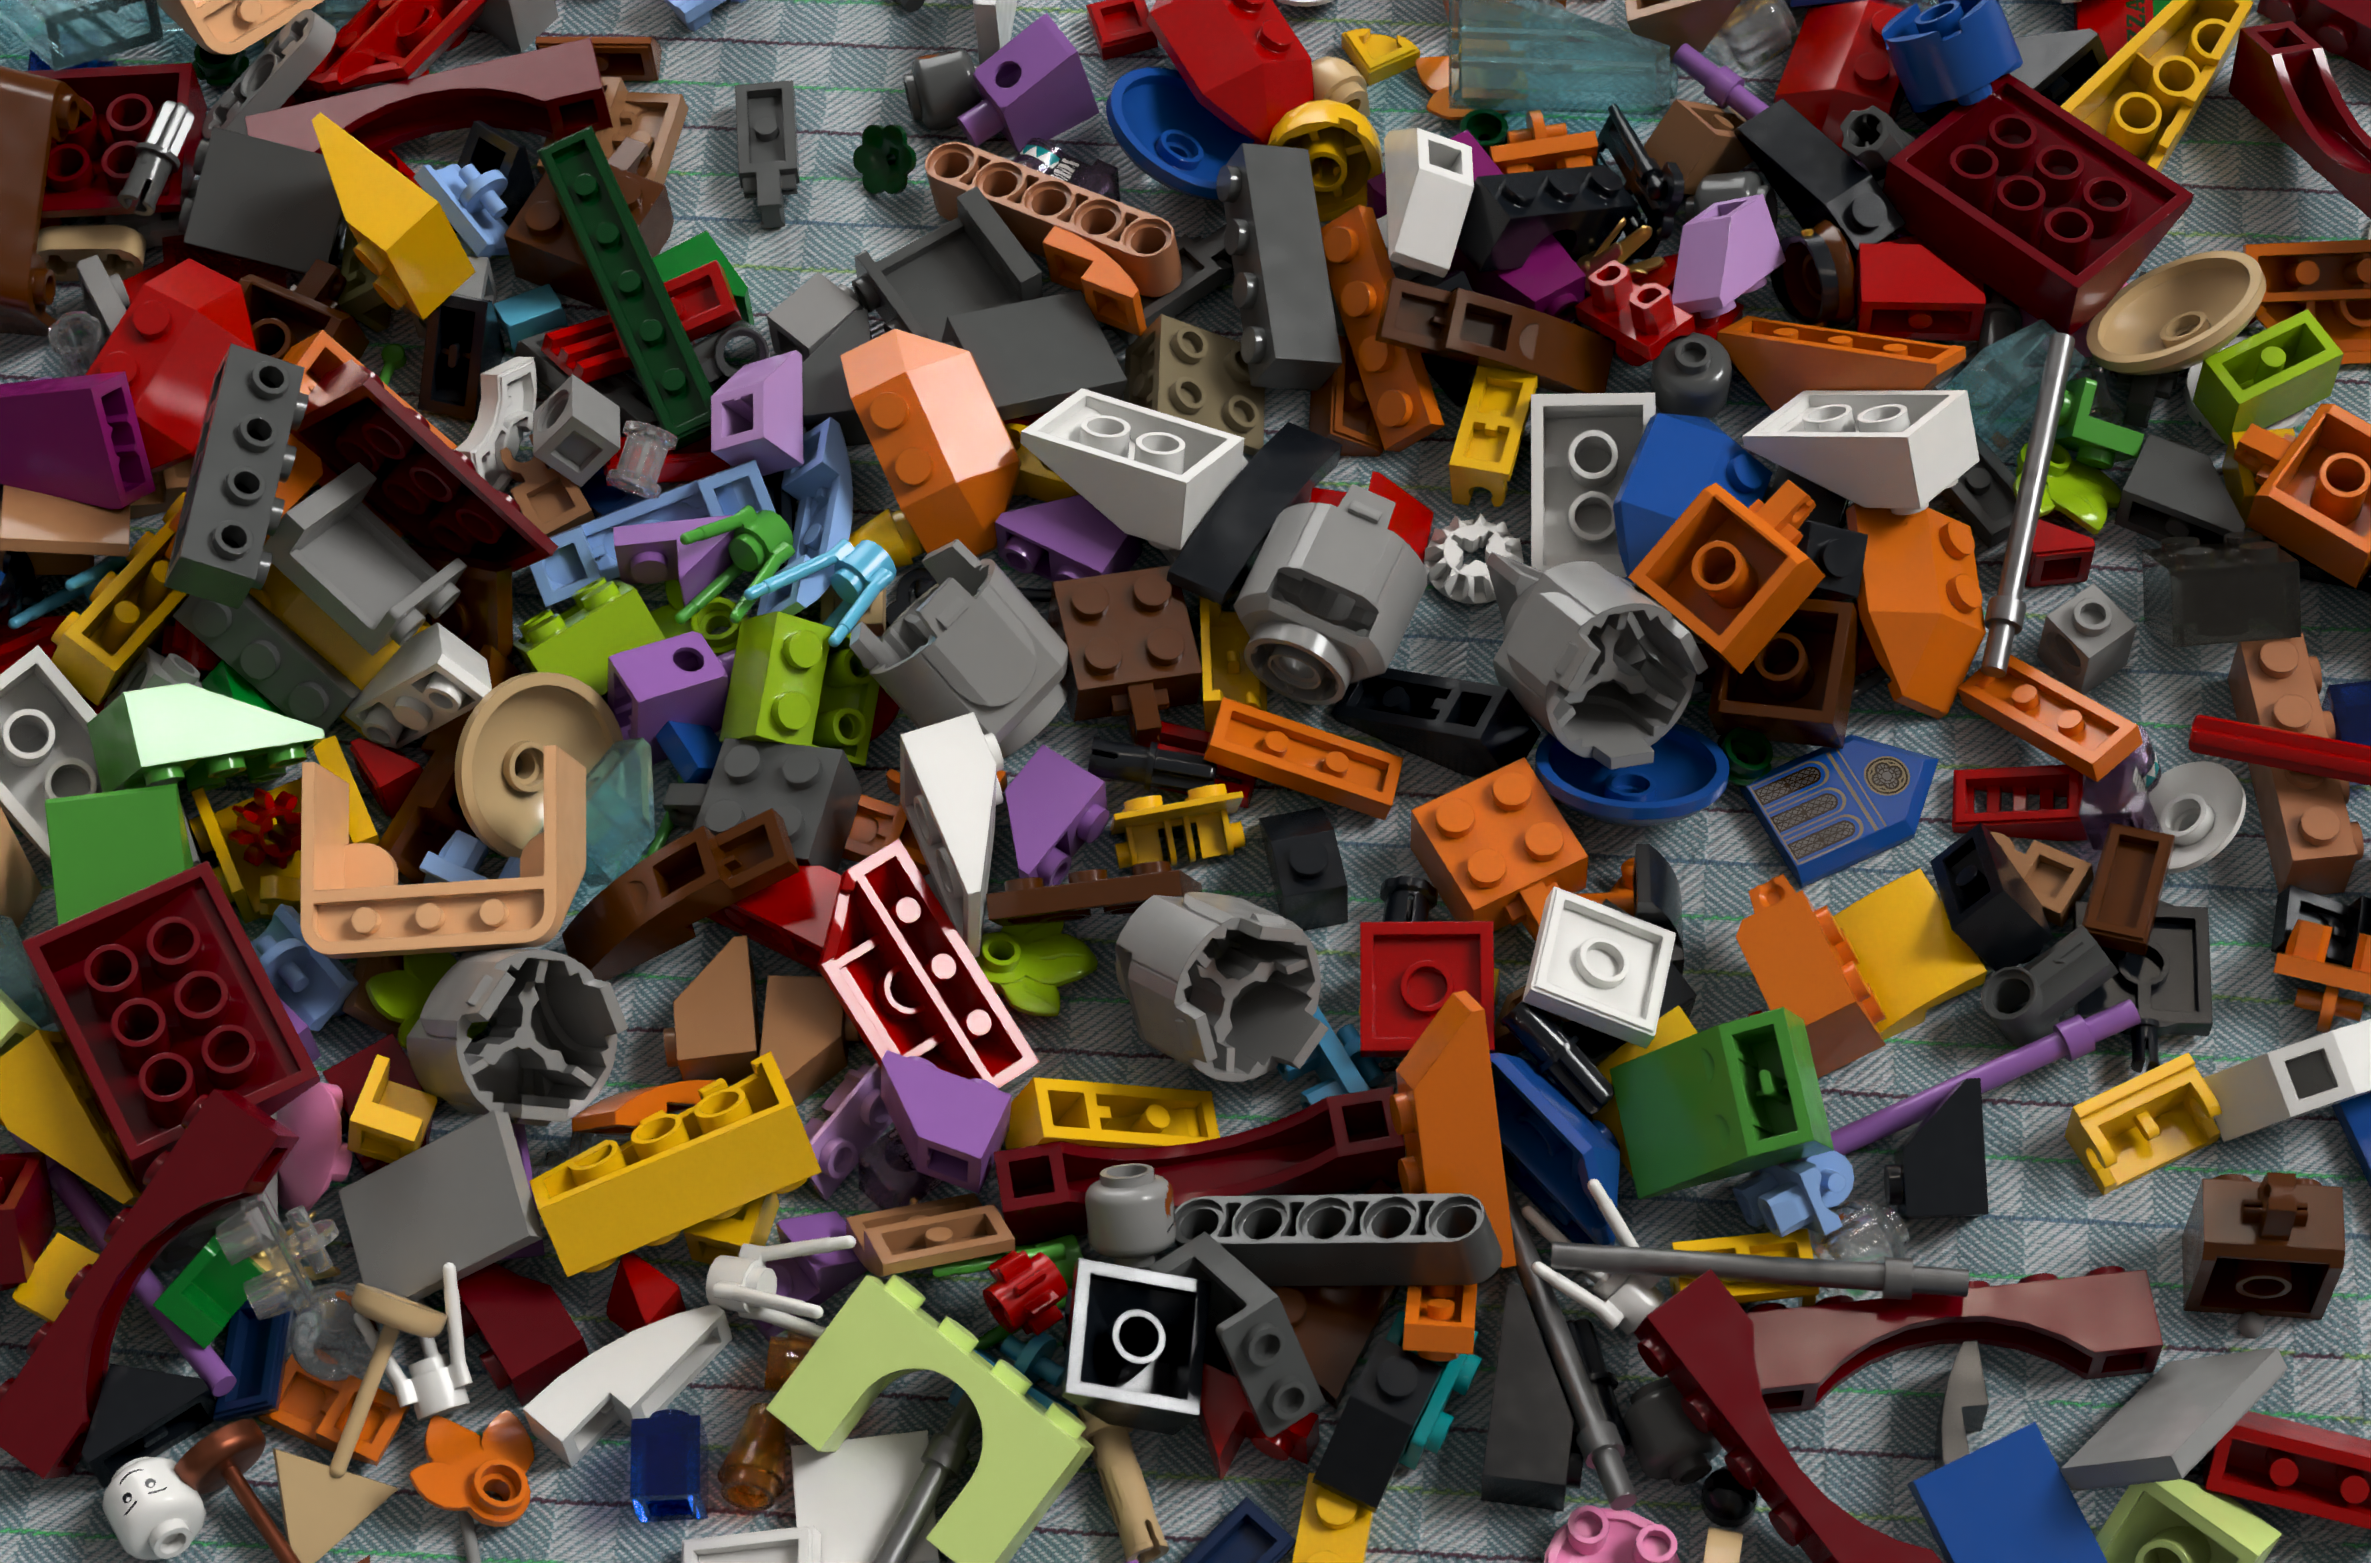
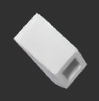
M1419 128L1389 131L1384 139L1389 260L1400 263L1412 270H1421L1444 278L1450 269L1474 189L1472 147Z
M437 622L405 642L349 705L344 715L360 726L363 734L372 742L382 744L385 747L399 749L476 707L481 699L492 690L487 659Z
M2371 1019L2291 1044L2204 1077L2203 1079L2215 1095L2222 1114L2215 1116L2214 1119L2221 1132L2220 1135L2223 1143L2370 1093Z

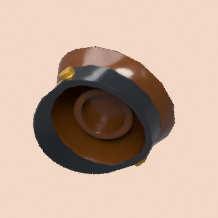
M1823 220L1814 229L1802 230L1800 236L1782 239L1780 245L1786 262L1772 271L1770 278L1774 292L1785 310L1796 319L1815 324L1818 327L1827 326L1826 321L1844 325L1850 323L1857 310L1856 276L1848 244L1838 227L1828 220Z

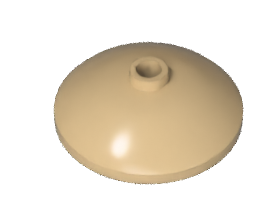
M2209 251L2166 263L2123 287L2108 305L2094 316L2086 335L2088 349L2096 363L2100 366L2127 375L2170 373L2200 364L2204 359L2225 348L2250 323L2263 300L2266 291V278L2259 263L2253 257L2238 251Z
M530 672L512 677L500 683L481 699L468 717L462 730L455 757V786L461 810L475 835L491 850L509 859L510 856L520 858L526 844L533 837L544 832L543 746L557 745L586 767V848L592 845L605 831L619 806L626 778V751L622 732L612 710L604 699L590 686L571 676L551 672ZM520 756L522 768L516 775L515 762L517 757Z

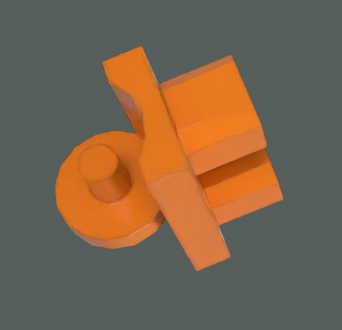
M1536 109L1527 111L1526 129L1507 131L1508 144L1491 146L1489 150L1490 158L1502 173L1511 174L1595 166L1599 146L1595 130L1567 134L1565 122L1545 125L1541 110Z
M2298 919L2287 941L2285 953L2280 951L2277 953L2273 973L2326 984L2325 993L2298 987L2294 1007L2320 1012L2316 1031L2322 1033L2329 1032L2333 1016L2360 1022L2364 1002L2339 997L2338 993L2339 989L2343 988L2371 995V935L2359 933L2352 967L2350 968L2325 962L2333 927Z

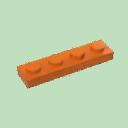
M1357 205L1321 227L1328 277L1384 450L1400 452L1444 427L1445 424L1421 352L1375 341L1387 281L1395 277L1373 208Z

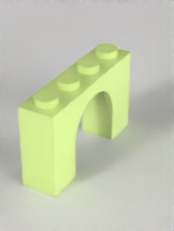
M895 1274L888 1281L881 1277L866 1275L766 1409L818 1452H836L878 1395L896 1379L921 1370H931L950 1378L968 1394L975 1405L982 1427V1450L977 1468L971 1479L926 1539L955 1563H1009L1095 1449L1092 1444L1080 1436L1086 1429V1425L1056 1402H1053L1048 1409L1027 1393L1033 1383L1006 1361L999 1359L995 1366H993L976 1353L973 1349L979 1340L961 1324L948 1316L940 1324L921 1309L920 1306L926 1298L904 1279Z

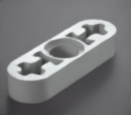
M310 9L303 10L295 15L210 109L203 123V136L210 140L213 127L248 135L245 117L279 109L329 54L336 39L335 27Z

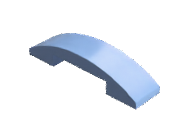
M831 417L803 434L804 465L784 470L781 488L799 501L793 532L795 554L789 558L788 565L774 575L829 551L843 538L849 541L853 517V487L850 461L840 423ZM833 564L776 591L761 596L757 616L776 611L794 616L817 601L831 585V576L835 573V565Z
M753 459L551 536L549 538L558 546L554 554L529 565L544 604L547 607L572 597L577 590L598 578L604 577L606 581H610L620 577L614 549L613 527L734 515L746 505L752 506L756 513L765 509L775 513L776 511L756 460Z

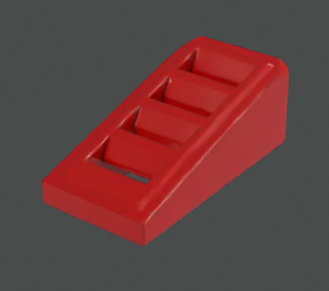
M2068 765L1954 770L1953 831L1954 833L1966 834L1981 822L1989 832H1998L2007 837L2051 841H2088L2089 785L2087 777ZM1975 790L1987 791L1986 812L1975 813ZM2002 792L2013 793V811L2001 812ZM2029 794L2040 795L2039 810H2028ZM2055 796L2067 797L2066 809H2055Z

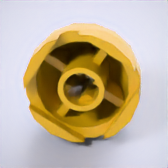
M1328 99L1308 101L1290 110L1274 126L1268 142L1270 146L1308 149L1320 222L1332 221L1357 205L1367 206V180L1383 173V158L1378 133L1366 116L1346 103Z

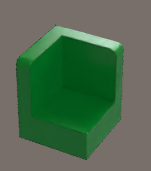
M218 1230L162 1292L153 1306L201 1347L206 1349L223 1330L231 1317L264 1282L267 1273Z

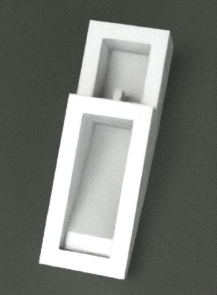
M711 1304L677 1313L636 1329L591 1353L557 1377L523 1408L533 1435L571 1468L619 1419L640 1435L733 1339L725 1311L718 1305Z

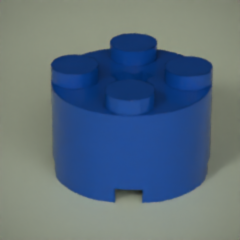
M1938 0L1939 4L1928 8L1922 13L1918 3H1915L1898 13L1883 27L1882 37L1885 41L1886 50L1912 112H1925L1940 105L1942 102L1956 98L1960 106H1968L1980 102L1992 94L1991 82L2015 71L2023 64L2022 57L1999 0Z

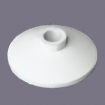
M2208 761L2182 764L2158 776L2147 788L2148 794L2145 810L2139 797L2135 799L2128 812L2125 825L2175 835L2174 850L2167 874L2188 871L2211 860L2236 835L2246 810L2244 787L2236 775L2221 764Z

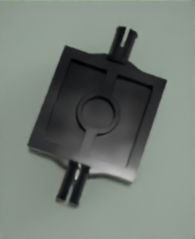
M2160 900L2146 955L2143 956L2101 947L2119 973L2075 1004V1015L2079 1014L2085 1019L2128 999L2134 1003L2141 1023L2120 1033L2131 1036V1069L2138 1073L2142 1072L2145 1061L2146 1072L2160 1066L2158 1037L2166 1034L2209 1036L2213 1025L2208 908L2174 906ZM2075 902L2072 913L2073 931L2082 925L2088 902Z

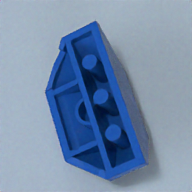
M1657 413L1650 417L1613 503L1618 550L1627 575L1624 579L1632 582L1628 576L1704 488L1717 483L1749 508L1756 500L1762 501L1773 473L1707 417Z
M1490 1053L1506 1175L1572 1243L1615 1246L1616 1236L1599 1210L1596 1201L1587 1187V1183L1591 1179H1598L1617 1208L1620 1168V1146L1617 1139L1601 1121L1593 1120L1590 1122L1550 1075L1546 1076L1544 1073L1540 1075L1536 1071L1538 1067L1531 1060L1503 1053Z

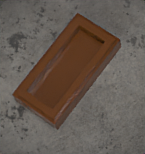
M2110 822L2082 922L2083 926L2100 947L2146 955L2174 850L2175 835Z

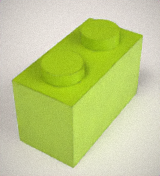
M2307 309L2204 359L2193 403L2228 446L2232 432L2246 431L2252 423L2261 428H2266L2331 396L2344 353Z

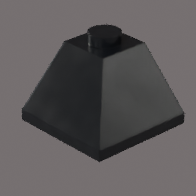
M1078 1258L1074 1265L1062 1396L1110 1425L1168 1435L1178 1433L1200 1414L1211 1282Z

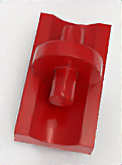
M1616 260L1609 261L1589 275L1588 281L1591 295L1575 306L1578 321L1614 340L1618 357L1631 366H1641L1648 361H1653L1672 339L1678 336H1689L1696 331L1694 316L1673 305L1669 289L1658 283L1644 284L1641 287L1636 285L1631 280L1629 267Z

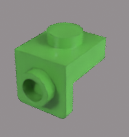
M2086 377L2067 381L2054 442L2066 449L2078 452L2076 457L2078 462L2096 468L2112 469L2116 462L2138 458L2144 438L2143 433L2089 416L2097 381Z

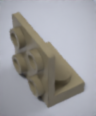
M1161 314L1143 332L1142 336H1139L1126 349L1125 376L1127 382L1123 401L1245 438L1243 452L1255 456L1264 446L1265 387L1251 386L1248 363L1244 362L1241 356V342Z

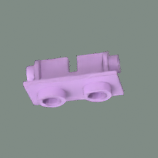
M877 1061L872 1067L862 1064L857 1071L849 1069L844 1075L845 1079L821 1106L824 1113L829 1116V1119L823 1122L812 1117L804 1126L822 1171L808 1179L821 1198L826 1201L893 1122L881 1098V1068Z

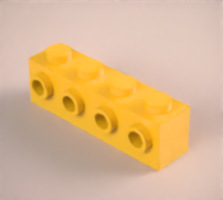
M183 492L167 510L162 519L166 524L156 535L147 531L136 542L129 552V557H126V561L129 564L119 574L111 570L103 577L89 596L88 600L92 602L81 615L76 611H72L51 637V641L58 645L51 661L78 692L97 706L122 681L146 647L151 649L162 637L165 626H172L176 620L173 615L190 595L164 586L170 561L164 554L175 535V532L168 526L183 507L186 492Z

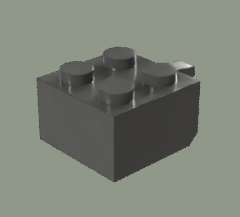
M724 738L711 779H708L707 784L670 783L662 805L664 810L668 811L669 819L674 825L690 827L693 831L704 825L713 835L726 831L773 808L784 820L798 866H823L837 873L863 788L843 749Z

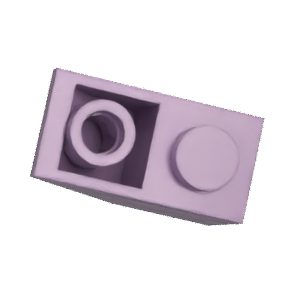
M1763 194L1713 203L1683 225L1672 293L1673 305L1687 313L1700 312L1703 319L1723 315L1736 307L1735 299L1765 286L1767 284L1766 276L1786 262Z
M794 350L743 365L711 396V452L732 467L755 459L761 476L804 465L802 354Z

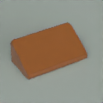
M536 37L535 44L538 50L590 37ZM591 37L601 76L622 77L623 81L659 80L662 51L660 44L652 37Z
M1338 335L1342 364L1318 391H1311L1309 431L1343 444L1340 456L1378 457L1383 453V444L1349 340Z

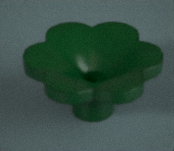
M881 125L867 126L862 134V145L855 150L853 155V163L856 170L863 174V186L872 194H881L884 191L889 194L903 192L907 186L908 174L914 170L917 161L914 149L907 145L906 131L899 125H888L885 128Z

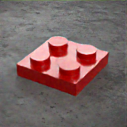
M1493 921L1360 922L1361 1057H1406L1451 994L1464 990L1485 1010L1490 1053H1495Z

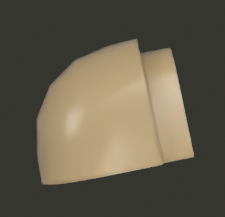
M1331 56L1319 58L1312 62L1315 101L1328 99L1346 103L1364 116H1370L1366 80L1351 64L1343 59Z

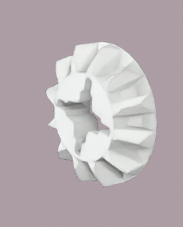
M1481 513L1474 520L1461 521L1457 516H1454L1449 526L1443 529H1434L1432 539L1428 547L1425 548L1424 565L1430 569L1427 577L1441 594L1457 602L1482 604L1497 600L1486 563L1474 560L1469 565L1465 564L1461 569L1463 565V549L1473 553L1479 548L1483 549L1486 546L1485 562H1487L1491 552L1524 564L1520 538H1514L1509 533L1505 521L1496 525L1487 522Z

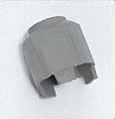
M1352 484L1338 507L1325 503H1300L1284 509L1277 516L1233 606L1250 637L1244 650L1245 662L1251 672L1266 686L1285 697L1302 703L1330 705L1343 698L1350 684L1386 672L1427 587V575L1430 570L1422 563L1417 553L1404 539L1394 531L1387 529L1396 502Z
M957 538L928 553L922 560L923 565L936 580L937 584L915 600L888 627L880 639L862 621L852 629L849 647L861 660L862 666L865 669H869V674L918 729L974 712L983 734L993 733L995 735L1002 757L1005 758L1036 737L1053 720L1064 705L1068 690L1061 683V680L1064 678L1067 670L1068 646L992 559L985 558L979 560Z
M1591 561L1568 562L1544 571L1538 582L1527 588L1512 605L1504 625L1503 643L1493 659L1499 685L1510 689L1524 711L1568 750L1584 758L1593 757L1610 770L1654 763V750L1650 746L1660 740L1675 725L1689 702L1695 685L1696 674L1699 675L1709 668L1690 631L1687 630L1683 623L1680 624L1675 620L1671 612L1632 582L1610 573L1597 562ZM1629 612H1633L1645 634L1640 639H1637L1627 620Z
M1207 892L1185 893L1184 897L1153 895L1132 914L1118 937L1115 945L1117 980L1122 992L1130 1001L1139 1037L1143 1043L1206 1076L1225 1082H1242L1265 1075L1275 1069L1279 1063L1300 1069L1329 1029L1313 1016L1317 1010L1320 997L1321 973L1318 957L1310 939L1303 932V929L1294 922L1247 900Z
M535 949L466 951L458 962L445 973L430 993L420 1018L406 1037L407 1051L414 1075L423 1090L436 1097H442L459 1112L485 1115L493 1110L508 1112L509 1116L514 1118L515 1124L548 1126L551 1121L567 1123V1119L584 1110L597 1097L606 1084L614 1065L617 1051V1034L628 1029V1025L611 982L594 979L592 972L572 957L554 951ZM489 1021L492 1027L490 1035L477 1042H471L472 1039L467 1036L470 1025L475 1022Z

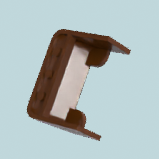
M1 65L0 333L62 338L64 326L45 312L46 306H50L55 297V274L53 270L47 269L44 259L36 251L51 141L63 142L68 132L76 129L79 119L92 120L93 108L63 81Z

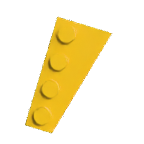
M2172 0L2060 107L2161 173L2237 44L2240 28H2244L2253 2L2251 0Z
M771 1051L751 1061L750 1064L754 1074L728 1087L727 1082L723 1078H719L699 1089L698 1093L701 1101L678 1115L667 1114L660 1110L639 1121L640 1125L632 1132L630 1141L619 1146L616 1141L606 1139L529 1181L538 1211L567 1277L579 1272L591 1273L600 1271L614 1263L620 1255L644 1245L659 1246L676 1238L683 1229L707 1219L721 1220L739 1212L744 1204L770 1193L784 1194L802 1186L807 1178L822 1172L794 1101Z

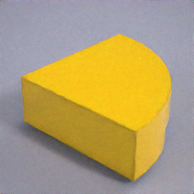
M1369 28L1354 29L1341 33V47L1369 86L1414 67L1416 59L1420 58V50L1410 40L1400 35H1397L1396 39L1387 35L1370 33Z

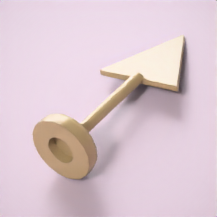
M356 1284L351 1298L354 1310L360 1315L384 1325L330 1466L273 1448L286 1540L301 1563H316L399 1489L346 1470L399 1332L403 1331L425 1338L436 1337L444 1328L448 1317L446 1314L405 1297L365 1284Z

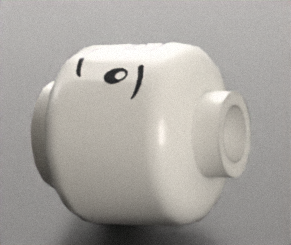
M159 1457L133 1459L116 1471L104 1492L102 1507L105 1516L122 1548L136 1559L158 1560L178 1556L190 1546L203 1527L206 1511L202 1499L196 1490L185 1484L176 1474L174 1467L177 1462L172 1459Z

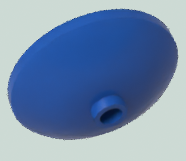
M1159 67L1132 70L1118 79L1107 99L1106 114L1110 128L1117 143L1127 157L1157 182L1191 197L1219 200L1216 192L1219 170L1222 166L1226 165L1242 143L1253 144L1254 142L1253 139L1231 129L1198 103L1178 70Z
M1675 723L1660 740L1650 746L1654 750V763L1612 770L1593 757L1584 758L1573 753L1549 733L1537 748L1535 773L1544 788L1558 802L1577 813L1615 826L1651 827L1693 816L1714 803L1725 792L1728 785L1729 761L1724 751L1710 738L1691 728Z

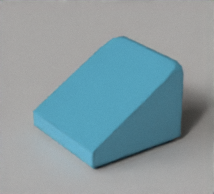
M550 284L493 304L514 353L517 342L562 325L568 327L563 306Z

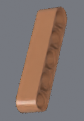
M944 143L929 152L925 159V171L936 210L940 216L949 221L958 217L957 197L977 186L1026 251L1046 258L1042 242L1052 228L1057 226L1083 238L1105 252L1130 276L1138 288L1139 294L1142 296H1164L1174 291L1183 279V269L1174 229L1168 221L1161 217L966 143Z

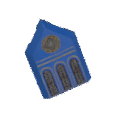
M1851 734L1845 737L1843 749L1821 747L1771 769L1770 772L1753 781L1750 785L1745 786V788L1739 787L1797 883L1803 888L1913 839L1939 759Z

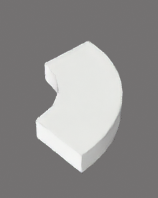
M516 356L480 374L481 401L477 420L467 439L455 449L467 456L474 464L476 472L493 488L501 492L510 483L512 477L506 471L500 451L507 447L515 459L523 432H531L533 427V412L536 410L537 397L534 357Z

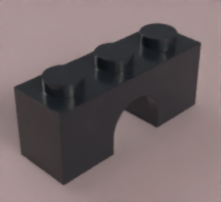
M1606 165L1479 176L1474 181V189L1457 246L1478 272L1522 268L1532 250L1543 239L1553 234L1574 262H1576L1579 258L1597 250L1624 217L1626 224L1610 246L1615 243L1639 204L1623 187L1621 178Z

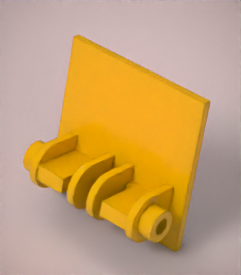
M1213 784L1188 790V797L1182 802L1163 805L1162 795L1139 797L1123 802L1124 809H1122L1121 813L1113 814L1110 828L1111 835L1125 833L1126 842L1115 844L1119 869L1132 868L1133 865L1139 863L1164 861L1158 830H1163L1169 862H1171V866H1176L1177 856L1172 828L1180 826L1183 829L1189 863L1196 862L1191 824L1196 825L1202 860L1234 855V848L1246 846L1241 821L1229 823L1228 814L1237 813L1243 799V792L1227 793L1225 784Z

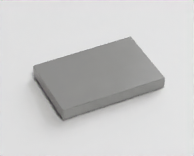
M493 1110L338 1190L363 1284L415 1302L444 1288L442 1269L444 1264L448 1262L455 1265L458 1281L544 1238L508 1112Z
M2278 1347L2167 1362L2061 1468L2070 1489L2081 1491L2183 1479L2285 1374L2284 1372L2288 1368Z

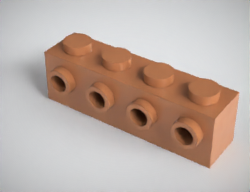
M2303 632L2239 638L2227 678L2237 721L2336 740L2333 715L2329 710L2322 711L2318 695L2322 688L2320 663L2316 656L2308 655ZM2248 763L2278 893H2281L2289 885L2318 895L2344 893L2355 862L2362 860L2364 853L2361 827L2357 821L2350 822L2346 807L2350 796L2349 781Z

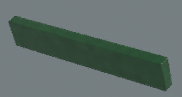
M592 126L537 150L672 451L675 452L710 436L711 396L714 392Z

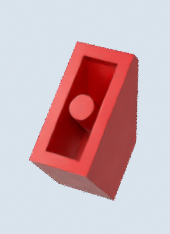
M1881 242L1878 244L1859 243L1855 270L1857 285L1856 332L1907 340L1979 341L1986 305L1985 293L1921 244H1898L1895 242Z

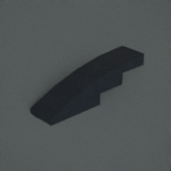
M1288 422L1257 452L1228 486L1169 569L1166 580L1175 586L1223 605L1244 585L1277 516L1284 509L1292 505L1309 503L1312 488L1338 465L1343 444Z

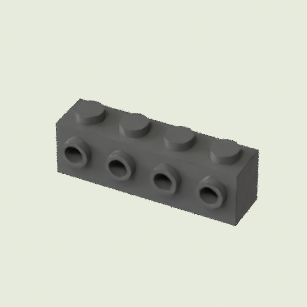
M1242 143L1226 165L1221 167L1216 182L1217 196L1224 203L1227 223L1224 235L1225 249L1232 256L1235 275L1232 297L1235 307L1240 309L1242 321L1241 356L1244 362L1248 363L1252 387L1318 391L1342 364L1309 152L1308 149Z
M232 343L230 344L214 375L165 577V587L239 610L251 588L261 590L264 586L272 561V553L263 551L266 535L274 536L280 523L285 500L275 497L278 482L286 483L297 451V447L287 444L290 430L297 431L299 429L308 404L309 396L299 392L304 367Z

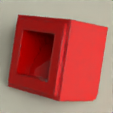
M2038 519L2025 587L2085 582L2088 579L2095 550L2094 538Z
M357 738L350 742V750L360 777L385 815L393 819L423 769L418 763L408 759L401 751L395 748L385 747L379 743Z
M629 1252L625 1253L622 1256L607 1303L606 1314L609 1320L627 1333H630L656 1321L686 1311L678 1284L633 1252L631 1254Z

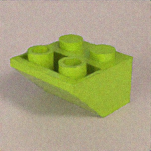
M604 577L598 578L577 590L572 595L576 604L563 612L553 614L551 609H547L528 619L518 627L523 636L513 641V649L529 672H551L571 676L584 682L602 696L608 692L609 656L665 639L636 588L617 579L607 582Z
M779 611L742 619L719 742L723 743L724 738L843 749L851 766H865L880 685L869 674V669H865L862 666L861 660L849 647L851 633L847 634L839 646L832 647L829 645L828 639L836 628Z

